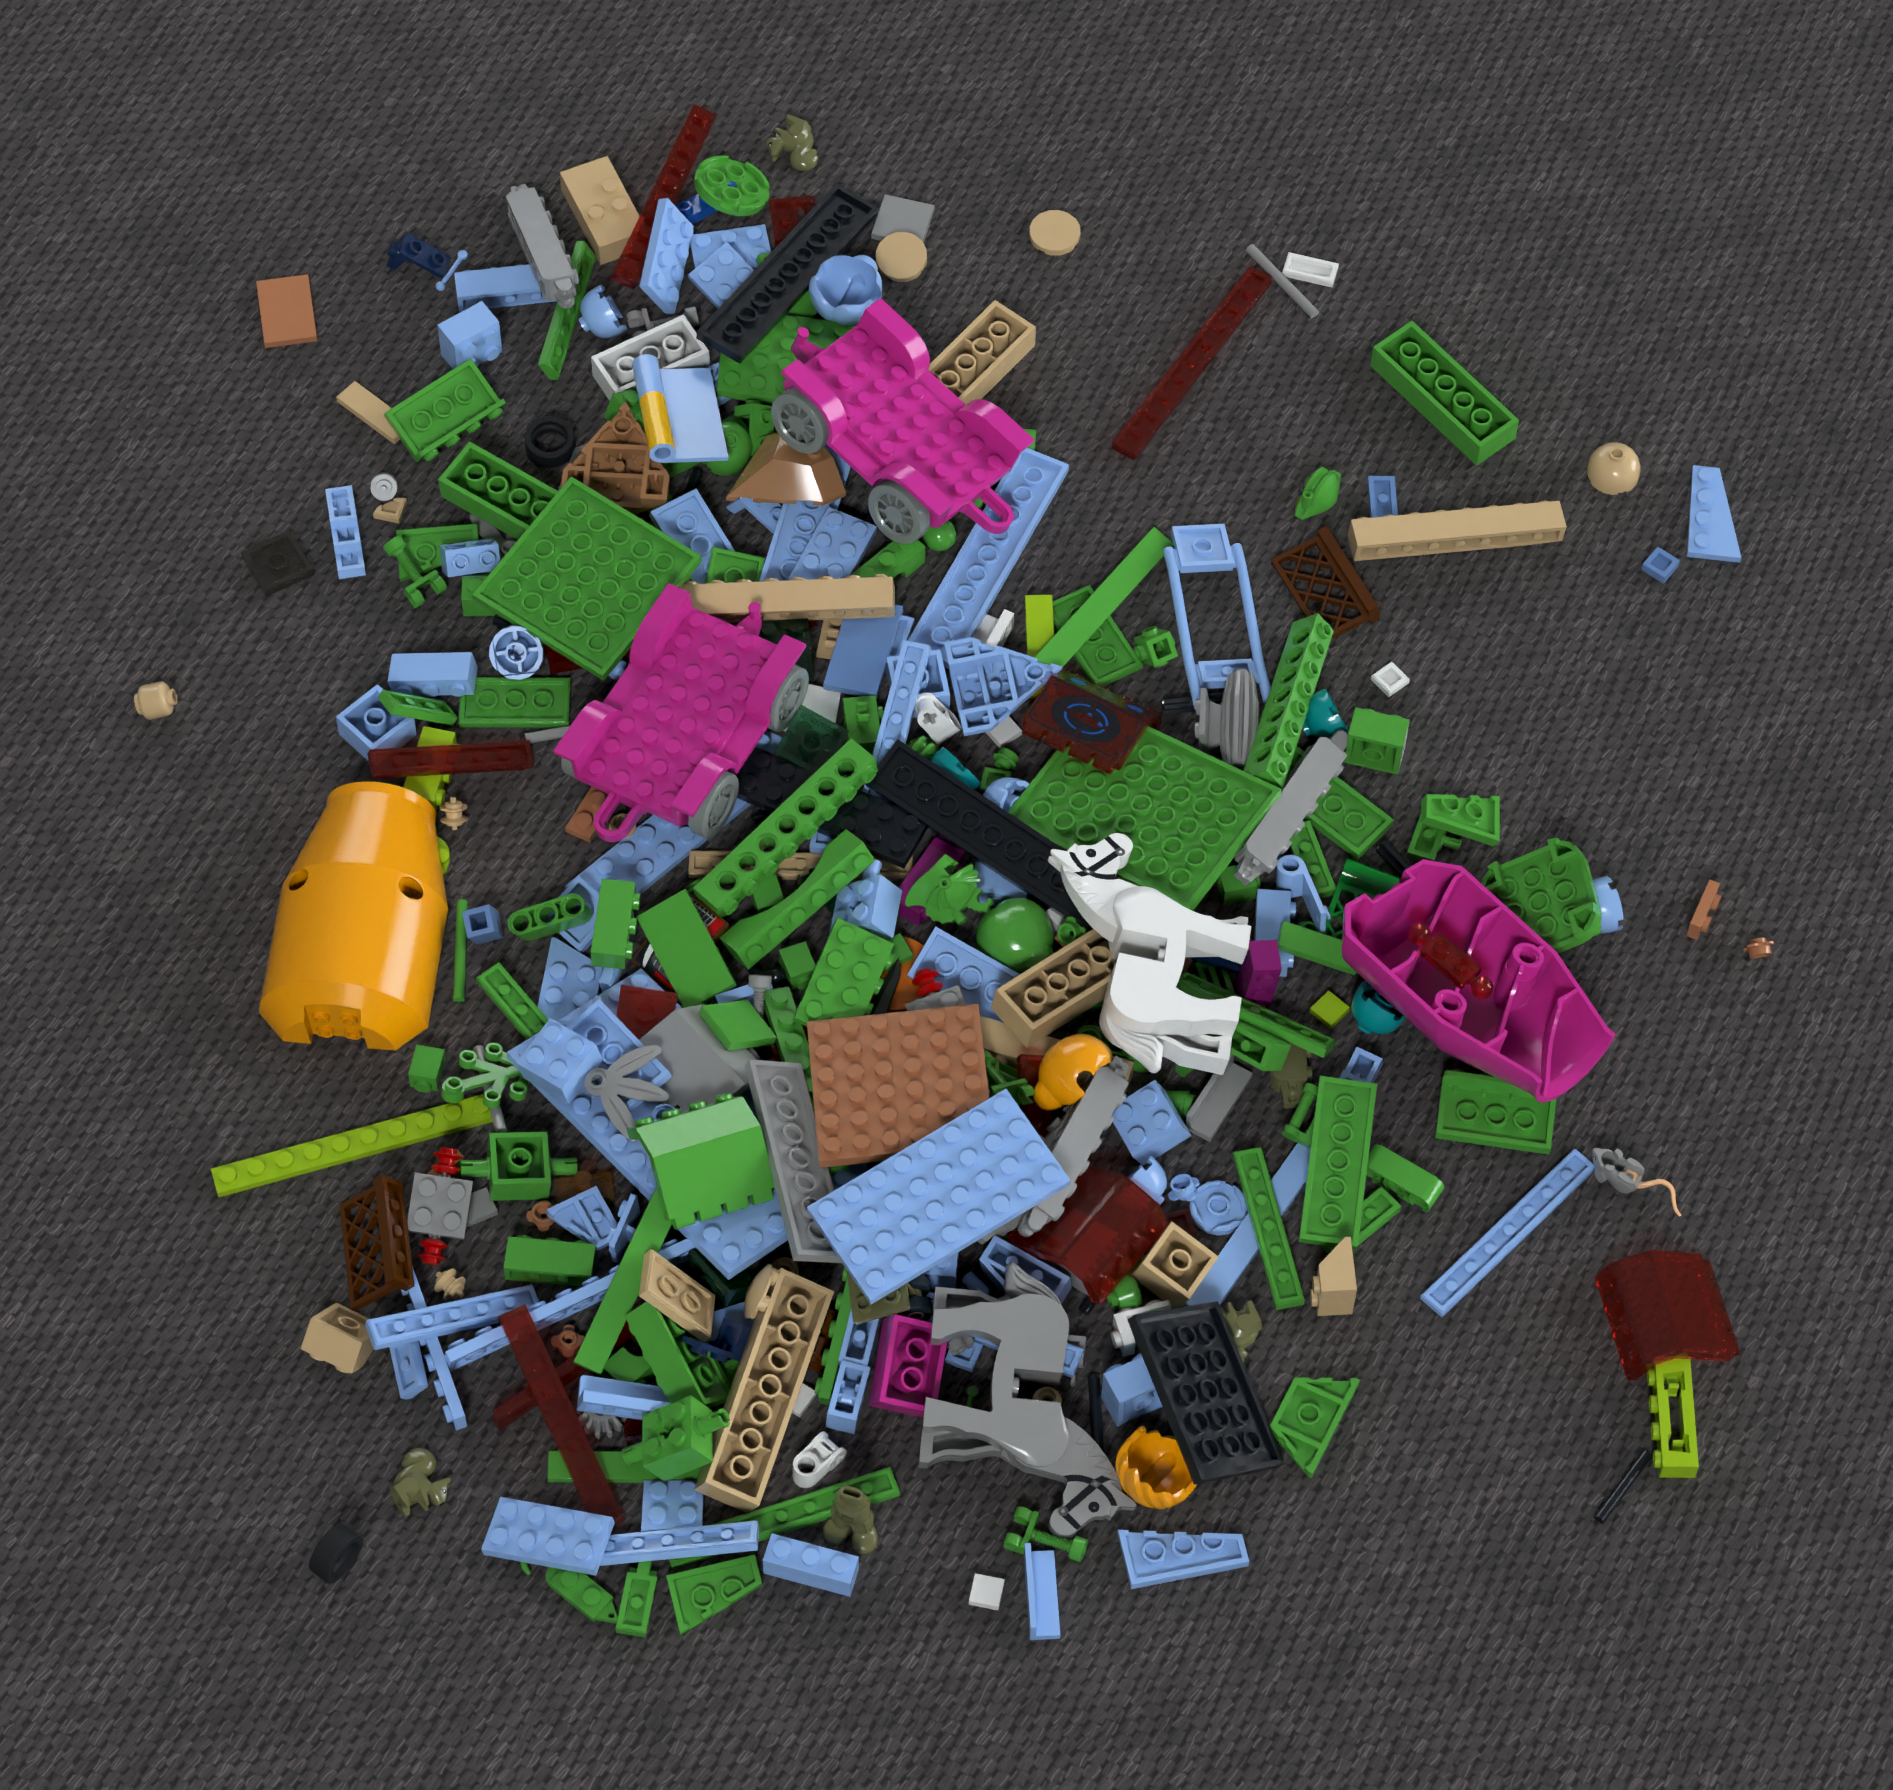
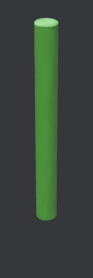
M464 899L457 900L454 1002L465 1000L467 933L462 911L468 910V901Z

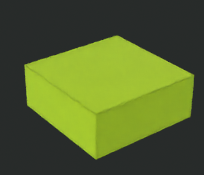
M1329 990L1310 1008V1013L1329 1029H1332L1350 1011V1007Z

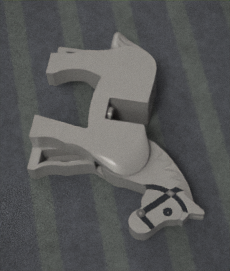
M1009 1263L1005 1271L1004 1289L1006 1294L1012 1298L1003 1301L989 1296L982 1291L935 1287L930 1345H941L960 1337H977L988 1340L999 1348L990 1383L989 1412L926 1397L918 1468H929L942 1461L963 1462L996 1456L1025 1473L1060 1481L1065 1484L1066 1488L1061 1499V1507L1053 1511L1048 1528L1052 1535L1059 1536L1060 1538L1063 1537V1539L1073 1537L1091 1521L1103 1519L1110 1521L1118 1510H1135L1136 1503L1122 1492L1121 1483L1109 1459L1087 1432L1073 1421L1064 1417L1060 1402L1017 1398L1019 1382L1059 1386L1068 1340L1069 1320L1061 1302L1052 1290L1028 1275L1016 1263Z

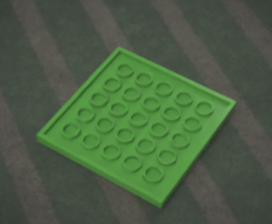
M571 476L472 596L476 602L508 622L526 628L527 630L525 631L531 636L537 637L540 642L604 681L630 650L640 624L667 584L670 583L680 588L702 562V558L698 553Z

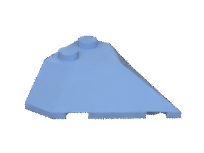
M972 637L944 642L952 687L964 736L992 731L1062 670V666L1053 663L1051 665L1038 662L1035 657L997 645L992 647L982 644L979 639Z

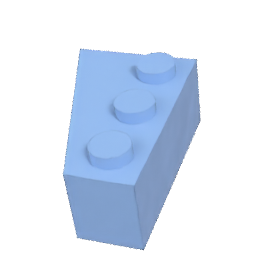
M995 1235L979 1259L981 1270L1004 1295H1006L1004 1289L1005 1271L1009 1263H1016L1028 1275L1049 1287L1061 1304L1072 1288L1069 1276Z

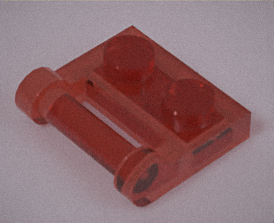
M813 196L769 199L775 246H778L798 225L796 209L804 210V216H806L815 207L816 202Z

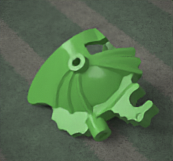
M945 854L911 887L906 897L905 905L908 907H925L926 916H929L933 922H940L944 925L946 923H954L955 921L960 926L968 919L962 911L969 908L975 912L988 913L994 901L989 898L985 903H980L979 897L984 891L977 888V884L981 880L977 878L978 871L973 869V864L952 874L959 863Z

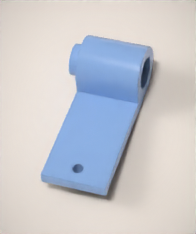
M1295 855L1281 857L1276 869V890L1291 891V898L1302 896L1317 931L1325 934L1326 919L1329 920L1331 917L1327 907L1323 906L1304 861Z

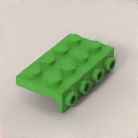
M470 358L385 412L384 417L417 463L422 459L428 462L439 454L438 449L444 445L450 448L461 440L459 437L461 434L467 431L470 435L481 428L482 424L480 422L486 418L492 421L503 413L502 408L506 402L504 399L500 400Z
M837 918L793 1017V1021L807 1027V1022L870 1015L873 1004L870 1003L873 993L877 995L882 987L884 979L880 978L883 969L888 970L893 961L894 954L891 953L894 944Z
M1460 1069L1444 1071L1441 1083L1435 1138L1550 1155L1556 1099L1545 1103L1538 1102L1531 1094L1488 1073L1472 1074Z

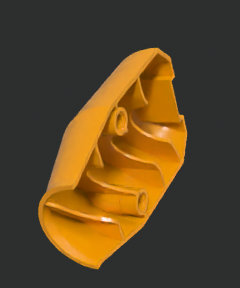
M353 782L337 787L328 795L324 811L282 885L261 994L260 1015L282 1041L311 1044L313 1034L324 1038L343 1036L351 1040L365 1038L368 1049L396 1051L428 1028L448 914V904L435 826L437 813L431 803L419 794L388 783Z

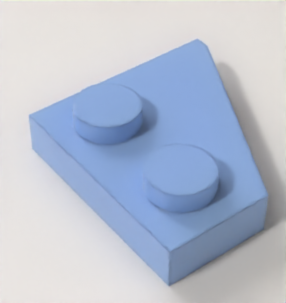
M597 1186L546 1210V1214L550 1219L577 1238L591 1244H596V1251L609 1246L607 1237L612 1226L617 1227L618 1225Z

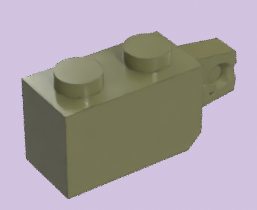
M1289 1043L1291 1047L1282 1070L1271 1071V1087L1276 1092H1280L1283 1108L1296 1109L1302 1098L1304 1085L1312 1083V1066H1307V1058H1311L1312 1053Z

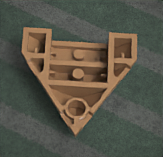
M626 401L621 405L619 412L611 421L608 420L582 448L581 454L572 464L569 463L563 469L561 488L572 476L629 512L644 513L666 503L668 499L670 476L661 463L655 462L650 458L646 435L638 421L635 420Z
M775 432L765 437L730 490L726 501H737V497L753 498V502L796 504V500L813 501V505H825L845 497L846 491L834 458L825 447L816 453L804 454L791 448L780 437L778 432Z

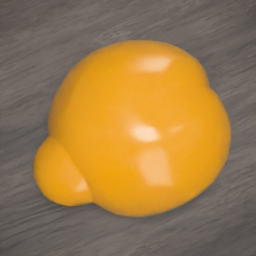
M1074 1034L1057 1042L1046 1052L1041 1061L1038 1072L1039 1081L1034 1088L1035 1095H1033L1035 1103L1041 1109L1049 1111L1060 1108L1062 1105L1074 1104L1081 1099L1085 1093L1077 1084L1078 1074L1086 1071L1094 1076L1100 1067H1105L1111 1062L1112 1052L1110 1048L1098 1038L1088 1034Z

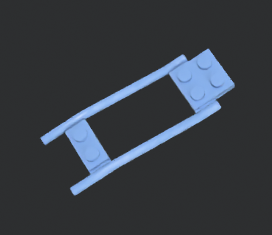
M1225 524L1172 526L1171 537L1174 549L1170 546L1165 547L1163 553L1169 575L1184 668L1194 709L1196 710V699H1200L1201 688H1225L1228 674H1231L1236 669H1246L1249 673L1253 674L1255 683H1259L1263 704L1265 705L1271 686L1264 663L1242 545L1235 543L1230 546ZM1233 568H1236L1253 661L1252 659L1198 661V664H1195L1179 571L1180 573L1233 571Z

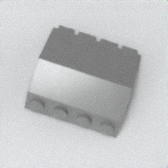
M704 1004L674 1010L639 1039L644 1046L658 1045L661 1048V1052L656 1059L670 1072L672 1077L660 1087L668 1093L669 1098L659 1103L678 1108L679 1112L689 1110L688 1104L703 1100H705L706 1104L716 1102L715 1096L731 1092L732 1096H740L750 1088L745 1069L746 1063L749 1059H760L753 1048L727 1051L699 1014Z

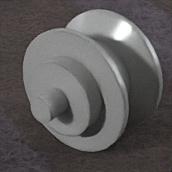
M379 473L372 479L370 489L376 499L387 501L395 496L398 486L396 479L391 474Z

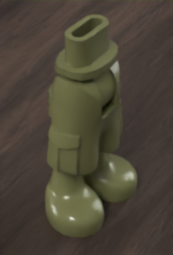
M845 1485L837 1491L835 1502L830 1508L831 1518L824 1525L823 1535L828 1543L839 1545L848 1538L852 1530V1546L854 1550L859 1554H868L877 1547L878 1533L874 1527L873 1512L870 1510L871 1503L860 1489Z

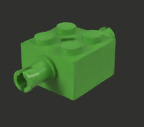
M547 1132L489 1133L486 1160L460 1159V1178L486 1177V1180H489L490 1201L545 1200L549 1198L551 1176H577V1157L551 1158L549 1155Z
M691 1395L642 1415V1441L624 1447L622 1449V1452H624L622 1453L623 1460L629 1466L642 1460V1466L663 1481L712 1463L713 1432L729 1427L730 1422L728 1421H730V1417L723 1408L712 1413L710 1408Z

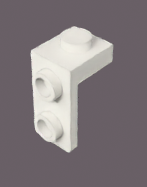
M1153 1300L1143 1307L1135 1309L1128 1307L1118 1311L1117 1314H1113L1112 1327L1114 1331L1111 1332V1338L1115 1349H1121L1123 1357L1134 1354L1136 1344L1127 1319L1135 1314L1171 1309L1170 1301Z

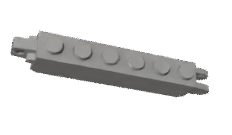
M526 184L512 186L511 192L506 195L508 218L541 293L546 300H557L562 308H572L575 304L573 296H576L575 285L579 284L578 273L576 269H572L570 255L566 254L563 240H559L556 225H552L551 214L549 210L546 211L543 196H538L535 187L528 188Z
M1338 730L1330 738H1318L1313 745L1307 747L1290 771L1281 789L1282 795L1272 805L1234 857L1235 861L1239 864L1233 876L1240 880L1242 884L1247 886L1265 871L1269 874L1279 863V860L1276 859L1279 853L1282 855L1291 846V836H1295L1305 825L1304 817L1310 816L1319 805L1316 802L1317 798H1322L1332 786L1329 784L1331 778L1335 779L1344 769L1342 762L1347 757V754L1344 752L1348 744L1347 732Z
M1118 1056L1112 1058L1111 1062L1105 1067H1100L1094 1076L1092 1073L1086 1076L1080 1087L1085 1095L1070 1105L1048 1144V1149L1071 1182L1066 1188L1024 1212L1018 1224V1231L1021 1236L1029 1237L1034 1232L1041 1230L1042 1226L1052 1220L1055 1222L1059 1219L1065 1209L1062 1204L1077 1188L1075 1181L1078 1175L1081 1176L1089 1166L1090 1162L1087 1159L1090 1153H1094L1102 1142L1100 1138L1102 1131L1107 1130L1114 1120V1116H1112L1113 1111L1124 1102L1127 1096L1124 1091L1129 1084L1125 1078L1130 1065L1122 1061Z

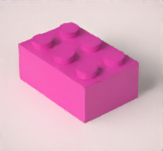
M896 1314L883 1319L868 1406L924 1417L926 1397L938 1400L947 1342L941 1345H930L931 1322Z

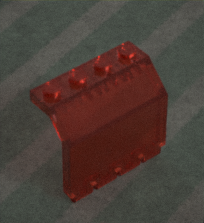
M1088 1166L1081 1176L1078 1175L1075 1181L1077 1188L1068 1199H1065L1062 1204L1065 1209L1057 1221L1054 1222L1052 1220L1042 1226L1041 1230L1034 1232L1029 1237L1021 1236L1017 1227L1008 1237V1241L1031 1256L1065 1266L1083 1282L1091 1301L1102 1304L1169 1224L1159 1203L1131 1179L1123 1175Z
M1648 1250L1611 1262L1595 1276L1597 1288L1627 1380L1637 1381L1653 1366L1677 1358L1730 1361L1734 1356L1740 1354L1735 1334L1729 1333L1733 1328L1726 1308L1721 1307L1724 1305L1718 1283L1712 1282L1716 1277L1709 1259H1703L1701 1253Z

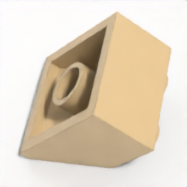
M1344 1237L1319 1264L1317 1276H1312L1310 1304L1311 1307H1316L1317 1316L1353 1313L1357 1286L1351 1237Z
M335 1303L310 1319L301 1350L310 1353L309 1355L313 1359L326 1361L334 1365L340 1372L353 1374L364 1366L374 1350L365 1327L366 1320L370 1318L339 1303Z

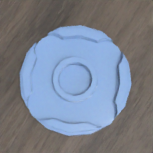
M1221 1180L1208 1181L1200 1185L1195 1190L1196 1198L1190 1201L1189 1205L1190 1216L1195 1225L1204 1232L1213 1235H1225L1235 1231L1246 1217L1247 1212L1241 1190Z

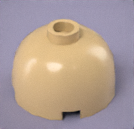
M1610 442L1598 447L1592 453L1586 471L1594 488L1602 493L1618 495V493L1631 491L1636 486L1641 470L1639 458L1632 448L1626 444Z

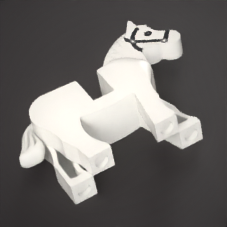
M1110 834L1094 845L1078 846L1075 843L1067 851L1051 849L1050 854L1052 856H1049L1048 862L1061 872L1065 889L1074 905L1088 924L1108 940L1111 958L1116 960L1108 981L1099 1019L1103 1035L1113 1045L1123 1049L1138 1060L1151 1073H1157L1161 1069L1162 1058L1165 1057L1179 1066L1223 1075L1229 1062L1232 1036L1239 1021L1242 997L1231 996L1216 1000L1200 999L1184 993L1176 988L1186 957H1221L1242 965L1250 940L1251 926L1248 925V917L1239 916L1228 920H1218L1212 916L1194 912L1154 888L1137 886L1117 878V871L1126 866L1133 848L1132 841L1124 834ZM1205 1034H1215L1222 1036L1212 1037Z

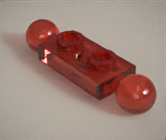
M1415 923L1410 927L1408 931L1409 940L1415 945H1424L1420 950V955L1462 990L1466 985L1470 984L1471 992L1476 998L1486 999L1491 996L1494 990L1492 981L1484 976L1478 977L1482 967L1440 932L1432 938L1429 927L1424 923Z

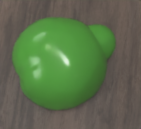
M1021 897L1011 898L1000 902L995 908L990 909L988 913L982 916L976 931V947L983 954L1022 974L1054 954V929L1048 914L1039 904Z

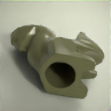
M788 114L786 116L787 130L775 128V137H770L766 140L767 149L772 156L773 162L777 161L784 151L790 152V164L798 171H809L816 166L819 157L817 156V151L812 149L814 143L811 133L812 128L807 121Z
M1248 1300L1241 1311H1236L1231 1302L1227 1303L1226 1313L1221 1308L1243 1363L1248 1355L1245 1348L1254 1343L1259 1331L1262 1330L1261 1319L1252 1300Z
M425 1448L410 1450V1452L404 1455L405 1459L402 1461L404 1469L397 1474L393 1486L390 1487L392 1500L404 1517L409 1516L410 1506L415 1503H419L425 1512L429 1510V1501L436 1506H442L447 1499V1490L450 1488L449 1483L451 1481L448 1477L431 1483L427 1477L434 1472L437 1466L436 1458Z

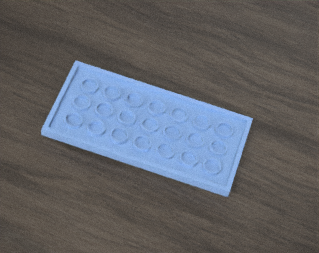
M1004 1089L809 1205L807 1212L871 1305L1070 1185L1071 1180L1008 1090Z

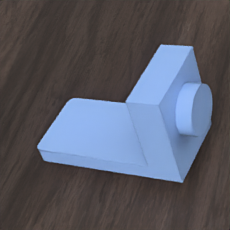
M737 497V501H730L726 508L734 514L746 508L774 534L782 506L779 503L753 502V498Z

